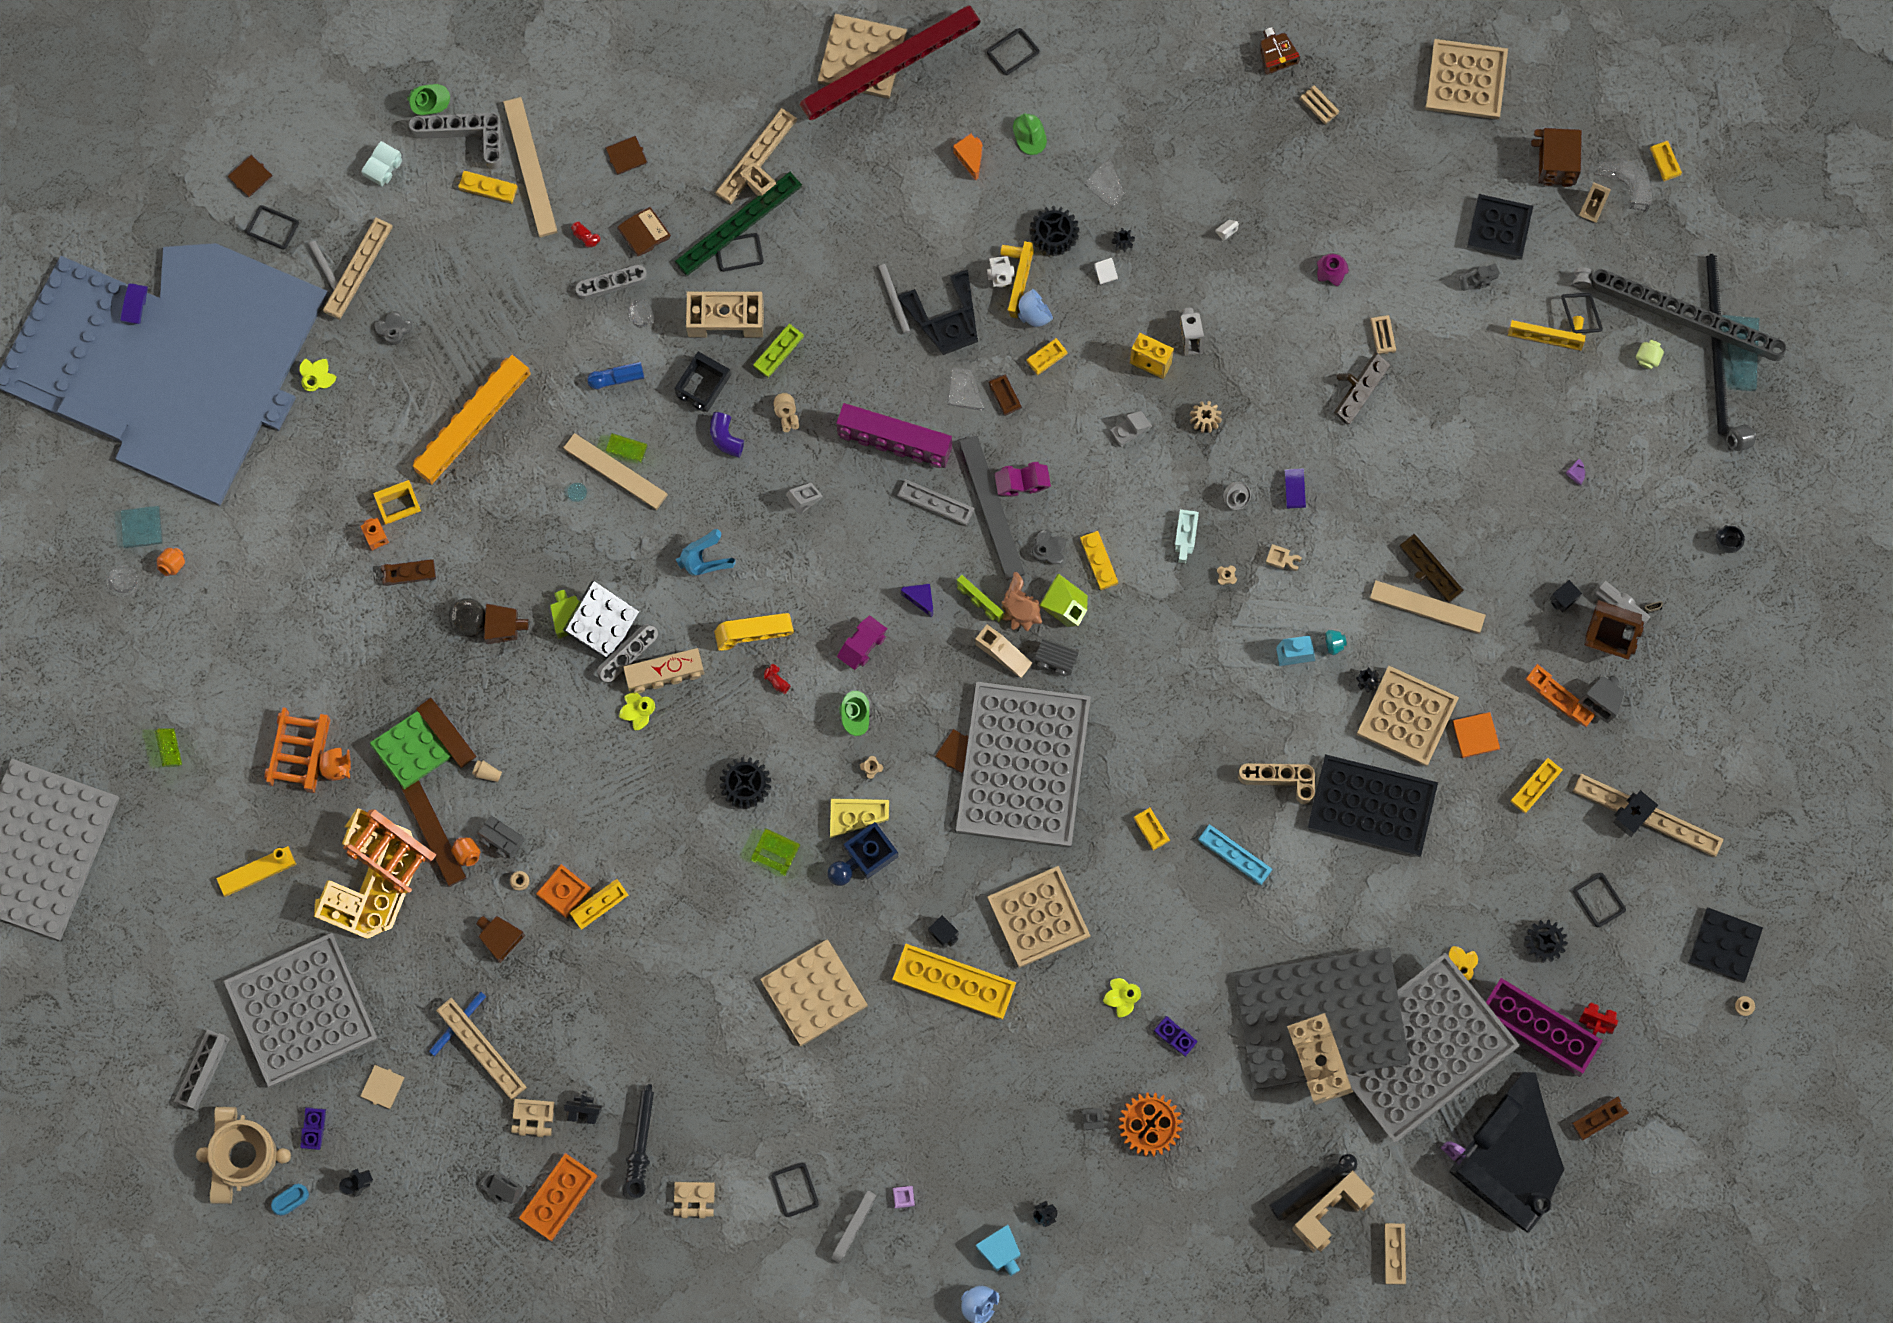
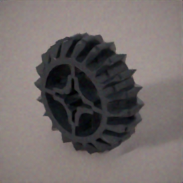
M1052 206L1051 211L1046 207L1045 213L1039 210L1038 216L1034 215L1033 217L1034 222L1030 223L1031 229L1029 234L1032 235L1031 241H1035V248L1040 246V252L1046 250L1047 255L1050 254V251L1053 252L1054 256L1057 255V251H1060L1063 255L1064 249L1070 251L1071 246L1076 245L1075 240L1079 239L1077 234L1080 232V228L1077 227L1078 221L1074 220V214L1069 215V210L1062 212V207L1059 210H1055V206ZM1063 223L1068 226L1070 230L1069 235L1062 229ZM1040 227L1044 228V231L1047 233L1045 239L1039 232ZM1058 228V232L1055 231V233L1052 232L1051 234L1052 229L1054 231V229Z
M741 757V763L734 759V766L729 763L727 764L729 771L726 769L722 770V773L726 776H720V781L724 782L719 784V787L724 789L721 794L726 796L725 800L727 802L732 800V806L739 803V809L743 808V804H746L747 809H750V803L757 807V800L761 803L764 802L762 795L765 797L769 796V793L765 790H771V785L767 784L772 782L771 778L767 777L770 773L768 770L764 771V764L759 766V760L752 764L751 757L748 758V762H745L744 757ZM744 769L752 770L748 774H742L740 772V770ZM734 775L738 783L732 791L730 789V780ZM759 775L761 778V786L757 791L753 786V783L756 780V777ZM741 779L749 780V786H742ZM743 792H748L751 796L741 797L737 794L740 795Z

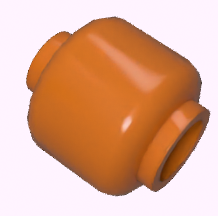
M166 548L156 560L157 569L165 576L176 575L185 564L183 552L178 548Z
M468 837L457 839L451 850L452 855L462 866H472L477 863L481 853L474 840Z

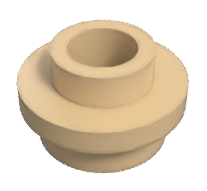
M517 871L511 875L510 885L513 889L522 891L528 887L529 877L525 872ZM522 878L523 883L517 884V879Z
M1743 996L1736 1001L1735 1009L1738 1014L1749 1016L1755 1010V1003L1750 997ZM1742 1003H1747L1749 1008L1744 1009Z

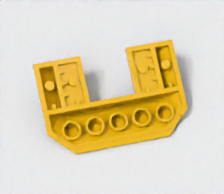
M359 808L356 809L345 825L347 832L342 845H355L369 825V819L365 817L368 812ZM398 826V827L401 828L403 831H405L407 834H409L410 836H412L410 830H407V829H405V828H403V827H401V826ZM380 827L375 828L360 852L370 856L384 837L385 831ZM395 838L391 839L375 863L385 869L399 849L400 842ZM411 850L406 851L391 872L398 880L402 878L416 858L415 853ZM369 868L359 893L327 880L320 899H315L314 917L368 939L393 927L406 893L400 894L392 888L394 885ZM412 877L410 878V880L408 881V883L406 884V886L409 887V884H410V881H411Z

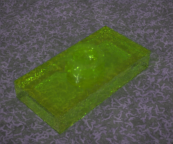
M611 433L606 452L642 463L648 445Z
M158 728L155 730L162 767L181 766L182 761L175 729Z

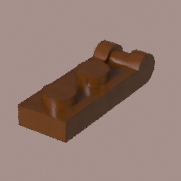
M434 559L381 565V572L384 575L382 584L384 586L436 579ZM391 572H396L397 577H391Z
M1619 1096L1572 1123L1582 1141L1629 1114L1627 1109H1624L1620 1102L1622 1101ZM1614 1107L1617 1113L1613 1115L1610 1108Z

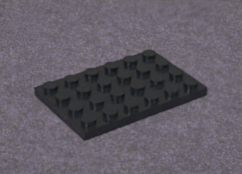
M1325 754L1307 829L1421 857L1438 782Z

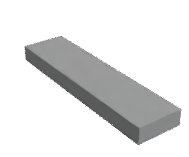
M907 479L904 480L897 495L902 500L966 527L974 512V508Z

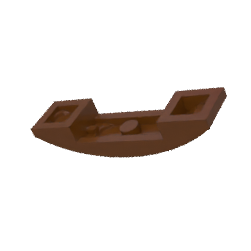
M429 698L416 708L460 768H463L477 757L432 698Z

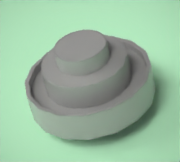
M1233 482L1224 491V502L1233 510L1242 509L1249 503L1251 491L1244 483Z

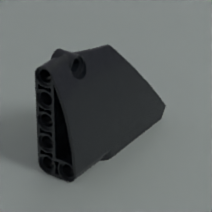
M1523 1072L1476 1131L1473 1136L1474 1140L1449 1170L1469 1190L1526 1233H1529L1543 1214L1550 1210V1199L1565 1170L1550 1127L1536 1072ZM1539 1199L1543 1201L1541 1210L1536 1205Z

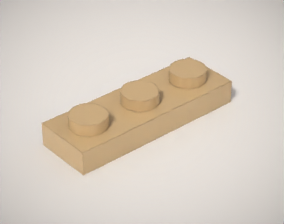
M1384 1224L1385 1284L1405 1285V1224Z

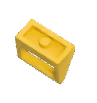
M409 480L373 493L385 525L421 512ZM411 494L415 506L386 516L382 504Z

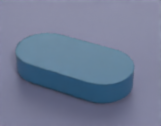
M302 1184L291 1186L272 1200L271 1208L273 1212L280 1216L290 1213L307 1201L309 1191Z

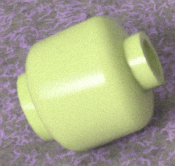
M1653 340L1643 342L1636 355V359L1639 361L1638 364L1647 369L1659 366L1664 355L1663 349L1660 348L1661 344Z

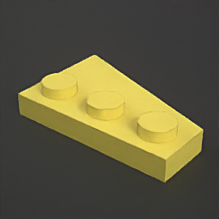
M831 799L830 838L866 828L874 822L879 824L889 821V800Z

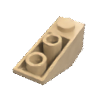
M986 625L975 639L976 646L1020 678L1024 676L1033 664L1004 636L989 625Z

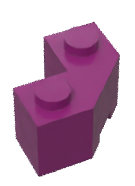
M1031 462L1023 469L1005 466L1001 468V471L994 473L998 495L1013 497L1019 496V492L1030 491V494L1051 487L1048 466L1039 464V462Z
M870 615L857 626L856 633L845 641L837 655V658L854 670L859 666H865L869 660L868 654L871 649L876 645L880 646L886 639L884 635L888 628Z

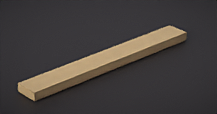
M522 97L503 101L539 237L556 234L558 232Z
M1580 774L1573 790L1574 793L1615 812L1620 807L1625 808L1629 804L1626 802L1630 797L1629 795L1583 774ZM1657 808L1643 823V825L1712 857L1717 856L1724 840ZM1634 810L1631 814L1634 816L1638 811Z

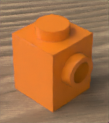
M378 518L368 519L360 526L372 551L389 543Z

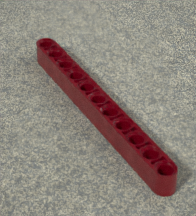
M970 5L966 6L809 95L799 105L808 119L814 120L971 31L981 23V20Z

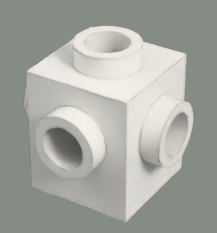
M1008 256L990 258V269H987L988 280H992L993 286L1005 287L1012 284L1011 277H1015L1014 267L1010 266Z

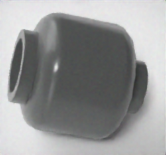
M1746 424L1730 429L1727 435V443L1735 451L1751 448L1755 444L1756 432Z

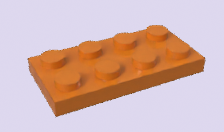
M565 1153L519 1219L552 1242L598 1175Z

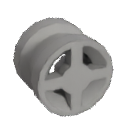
M1582 267L1574 269L1576 277L1573 280V285L1578 288L1591 287L1592 281L1590 277L1593 275V270Z

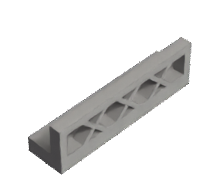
M207 1029L177 1094L175 1103L195 1111L198 1110L230 1040L227 1036ZM210 1035L217 1038L212 1049H209L207 1044ZM208 1054L205 1065L201 1067L199 1063L200 1057ZM200 1072L196 1084L192 1085V1075ZM192 1090L188 1102L182 1101L181 1098L184 1092Z

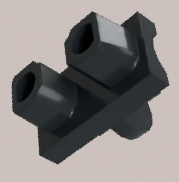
M583 1091L582 1096L574 1095V1101L579 1102H566L564 1111H566L567 1121L577 1122L579 1113H586L585 1123L595 1124L598 1115L602 1111V1105L588 1104L594 1103V1097H587V1091Z
M358 1169L352 1170L349 1177L342 1179L339 1183L341 1193L345 1195L353 1193L354 1198L360 1196L362 1191L370 1187V1183L373 1182L370 1171L366 1170L359 1173Z

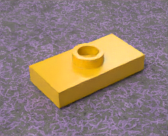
M1668 141L1650 147L1663 181L1681 176L1682 172Z
M1055 338L1026 359V362L1038 376L1066 356L1068 352L1058 339Z
M1151 808L1133 817L1153 851L1170 842L1169 837Z

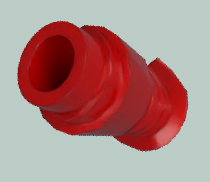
M579 221L571 226L573 235L583 241L585 247H596L597 243L600 242V236L596 233L592 235L591 231Z
M771 664L769 668L765 669L764 679L768 680L776 691L786 694L791 685L777 675L780 668L775 664Z

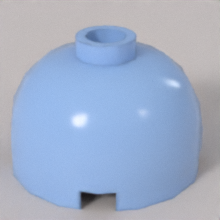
M1034 289L1026 292L1019 300L1018 308L1020 313H1018V316L1023 323L1027 322L1031 326L1039 327L1049 323L1053 316L1048 306L1044 305L1041 301L1042 297Z
M981 1285L965 1291L961 1298V1310L965 1319L970 1323L988 1322L995 1312L991 1309L994 1304L998 1305L999 1303L998 1292Z

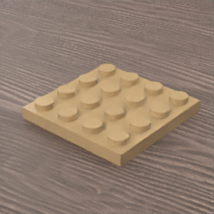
M835 14L818 83L829 85L905 41L907 29ZM896 73L862 93L890 99Z
M1435 39L1426 110L1499 120L1508 48Z
M1388 666L1357 735L1427 767L1459 697Z
M1059 866L987 897L1019 968L1090 938L1089 931Z
M828 939L760 979L800 1046L868 1007V1004Z

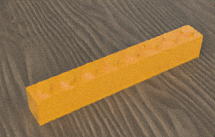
M513 355L505 358L501 362L500 368L490 374L488 382L484 386L481 385L477 389L476 395L465 402L463 410L460 413H456L452 417L451 423L440 430L437 439L431 441L427 445L426 451L415 458L412 465L414 471L432 485L530 376L529 368Z

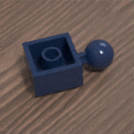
M874 822L844 843V849L851 859L847 862L837 861L832 863L828 868L827 876L832 884L843 886L851 880L852 871L859 868L866 879H869L899 857L898 851L877 823ZM868 848L875 849V853H868Z

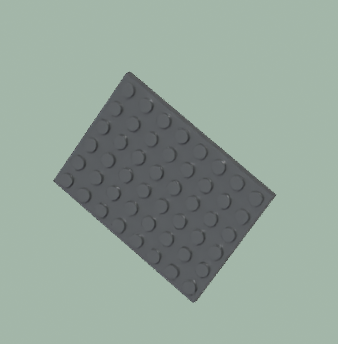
M1390 947L1235 973L1254 1090L1307 1081L1287 1026L1324 1013L1328 1019L1347 1074L1410 1064ZM1323 1055L1316 1058L1318 1066H1324L1327 1062V1058Z

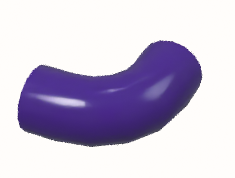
M714 412L710 425L713 443L720 451L740 458L744 448V440L735 438L729 433L731 416Z

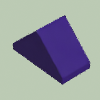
M930 584L906 586L901 589L903 597L930 617L934 615Z

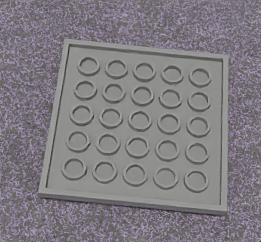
M333 933L224 981L269 1088L378 1040Z

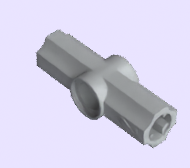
M1607 581L1595 593L1597 597L1606 603L1642 614L1644 625L1651 617L1636 605L1632 597L1626 593L1619 592Z

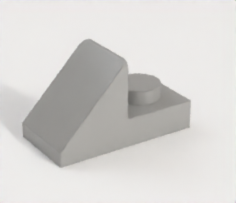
M1142 411L1128 414L1126 420L1112 428L1110 433L1120 447L1151 428L1152 425Z
M812 483L791 489L786 493L790 504L799 514L806 511L823 497Z

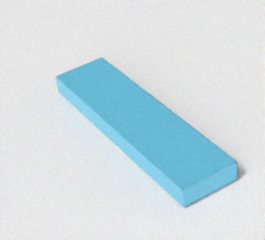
M1210 824L1198 839L1200 843L1260 886L1273 870Z

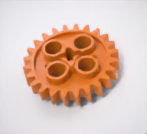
M1148 1092L1145 1098L1139 1094L1138 1101L1131 1098L1132 1105L1125 1104L1128 1111H1121V1114L1125 1117L1119 1118V1121L1124 1123L1118 1127V1129L1124 1130L1120 1137H1127L1124 1144L1131 1143L1130 1150L1136 1147L1137 1155L1141 1150L1144 1151V1157L1147 1156L1148 1152H1151L1152 1157H1155L1156 1151L1160 1155H1163V1149L1169 1152V1144L1172 1146L1176 1145L1173 1139H1180L1176 1132H1182V1128L1177 1126L1183 1122V1120H1177L1181 1113L1174 1112L1177 1106H1170L1171 1099L1165 1102L1164 1095L1158 1099L1157 1093H1154L1153 1098H1150ZM1151 1106L1155 1113L1148 1116L1144 1113V1108ZM1162 1111L1161 1116L1154 1123L1155 1128L1150 1127L1140 1139L1139 1135L1146 1129L1147 1121L1150 1123L1157 1113ZM1161 1119H1167L1170 1123V1126L1168 1128H1162L1159 1125V1121ZM1138 1121L1142 1124V1129L1135 1131L1132 1129L1131 1124ZM1149 1134H1154L1157 1137V1142L1149 1143L1146 1137Z

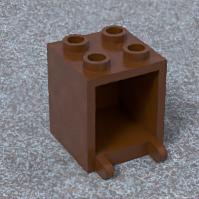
M1536 129L1534 136L1540 137V139H1532L1530 145L1532 147H1539L1538 184L1545 186L1557 184L1563 187L1576 185L1581 173L1582 130Z
M1598 600L1585 635L1584 645L1629 660L1630 655H1634L1637 649L1638 639L1636 638L1641 637L1644 629L1642 614ZM1626 624L1634 626L1629 639L1622 637Z

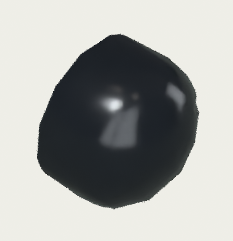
M1725 525L1716 531L1715 542L1724 553H1735L1744 546L1745 536L1738 527Z

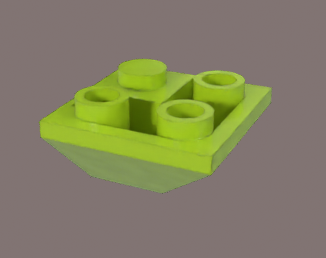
M1057 574L1039 606L1065 626H1079L1087 612L1088 595L1063 576Z

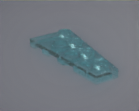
M1721 315L1759 331V318ZM1723 326L1724 332L1729 331L1727 327ZM1742 333L1737 334V337L1740 339L1746 338ZM1727 343L1736 390L1755 392L1757 389L1758 355Z

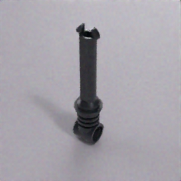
M652 1084L645 1085L644 1090L641 1091L633 1152L626 1158L627 1166L630 1168H627L629 1173H626L628 1178L625 1179L622 1193L628 1200L640 1198L646 1191L645 1180H643L646 1176L643 1174H646L644 1169H647V1166L650 1164L645 1153L654 1096ZM631 1184L637 1187V1194H633L630 1191Z

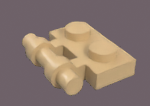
M515 1099L513 1119L520 1120V1126L512 1125V1133H519V1136H526V1134L537 1135V1137L551 1136L552 1128H544L545 1122L553 1123L555 1103ZM527 1121H538V1126H527Z
M675 1182L674 1203H682V1208H674V1216H681L682 1218L699 1216V1218L703 1219L714 1217V1209H706V1203H714L715 1183ZM700 1203V1209L688 1208V1204Z

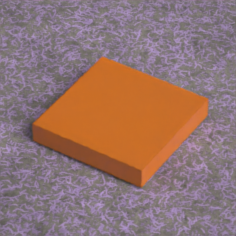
M1490 712L1452 721L1462 758L1500 750Z
M561 864L536 894L567 919L570 912L589 893L591 887Z

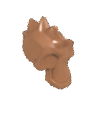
M1014 572L1009 589L1005 594L1004 601H1002V609L1006 611L1002 619L1011 620L1012 630L1022 625L1026 631H1029L1033 624L1042 623L1040 604L1038 600H1033V596H1025L1026 593L1021 591L1024 585L1023 579L1019 573Z

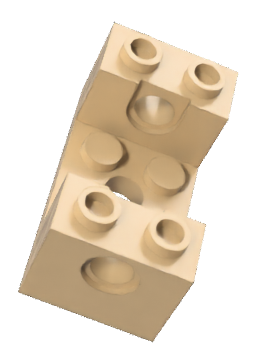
M687 292L686 329L688 337H707V330H743L744 337H763L764 301L762 292ZM722 307L730 309L726 315L720 314L719 310Z
M1325 1013L1287 1026L1315 1105L1352 1093L1353 1090ZM1320 1055L1327 1058L1324 1066L1316 1064V1058Z
M1352 1171L1297 1222L1292 1230L1313 1253L1317 1250L1321 1252L1331 1242L1329 1240L1331 1234L1319 1222L1327 1213V1207L1331 1205L1333 1208L1343 1197L1356 1212L1360 1209L1364 1212L1374 1201L1372 1197L1375 1194Z

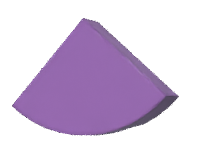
M1580 459L1566 472V475L1579 486L1585 478L1584 464Z
M1445 1142L1440 1147L1454 1161L1465 1151L1463 1147L1454 1142Z

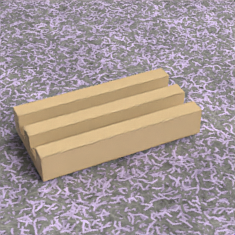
M1315 85L1300 98L1325 125L1339 114V110ZM1313 93H1314L1333 113H1331V112L1313 95ZM1308 97L1328 116L1327 118L1307 99Z
M1390 316L1371 318L1370 322L1376 352L1379 355L1381 353H1395L1396 346ZM1384 320L1386 321V326H1387V331H1388V336H1389V341H1390V346H1391V347H1389V348L1387 347V342H1386V337H1385V332H1384V327H1383V322H1382V321H1384ZM1377 321H1378V324H1379V329H1380V334H1381V339H1382V344H1383V348H1382V349H1381V347H1380V342H1379V337H1378V332H1377V327H1376V322H1377Z

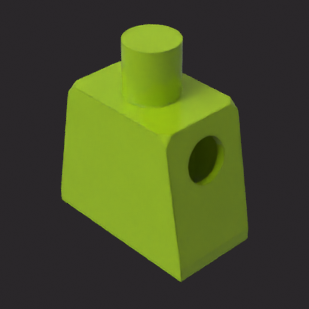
M565 590L556 592L554 595L557 602L550 605L558 639L569 635L563 629L579 603L576 596L568 598Z

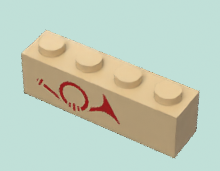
M698 648L623 667L630 693L634 692V694L642 693L648 688L659 689L668 683L673 685L679 684L682 680L688 678L690 680L699 679L701 675H704Z

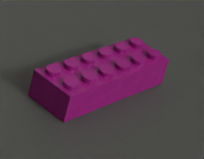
M843 403L836 423L837 434L844 440L850 441L852 439L858 441L863 446L872 445L877 450L883 452L888 450L894 452L899 457L908 456L915 462L922 463L924 461L930 463L935 468L946 467L952 450L951 435Z
M1500 978L1486 1001V1004L1512 1036L1578 1077H1581L1603 1042L1600 1038L1503 978Z

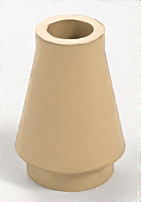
M477 760L472 774L479 779L498 782L502 772L484 760Z

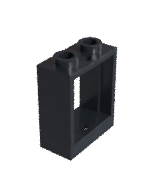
M698 351L675 386L676 396L684 402L689 401L693 403V407L708 412L731 377V371L726 366ZM699 366L721 377L706 402L684 390Z

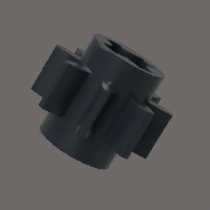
M1121 228L1119 232L1114 231L1115 238L1112 239V244H1116L1115 250L1121 249L1125 252L1128 247L1133 248L1131 242L1135 241V237L1130 236L1131 230L1126 231Z
M1369 667L1367 670H1360L1359 677H1356V680L1359 682L1358 687L1361 690L1365 688L1367 693L1370 690H1377L1378 683H1381V680L1378 678L1379 673L1376 670L1372 672Z
M1044 1201L1034 1206L1033 1218L1037 1224L1042 1223L1043 1227H1047L1056 1222L1057 1209L1053 1204L1048 1205V1202Z

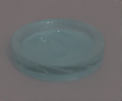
M573 483L568 488L569 498L575 502L584 500L587 496L586 487L582 483Z

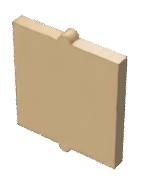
M375 1065L360 1097L372 1101L374 1105L379 1104L391 1109L405 1078L393 1073L391 1069L386 1070Z

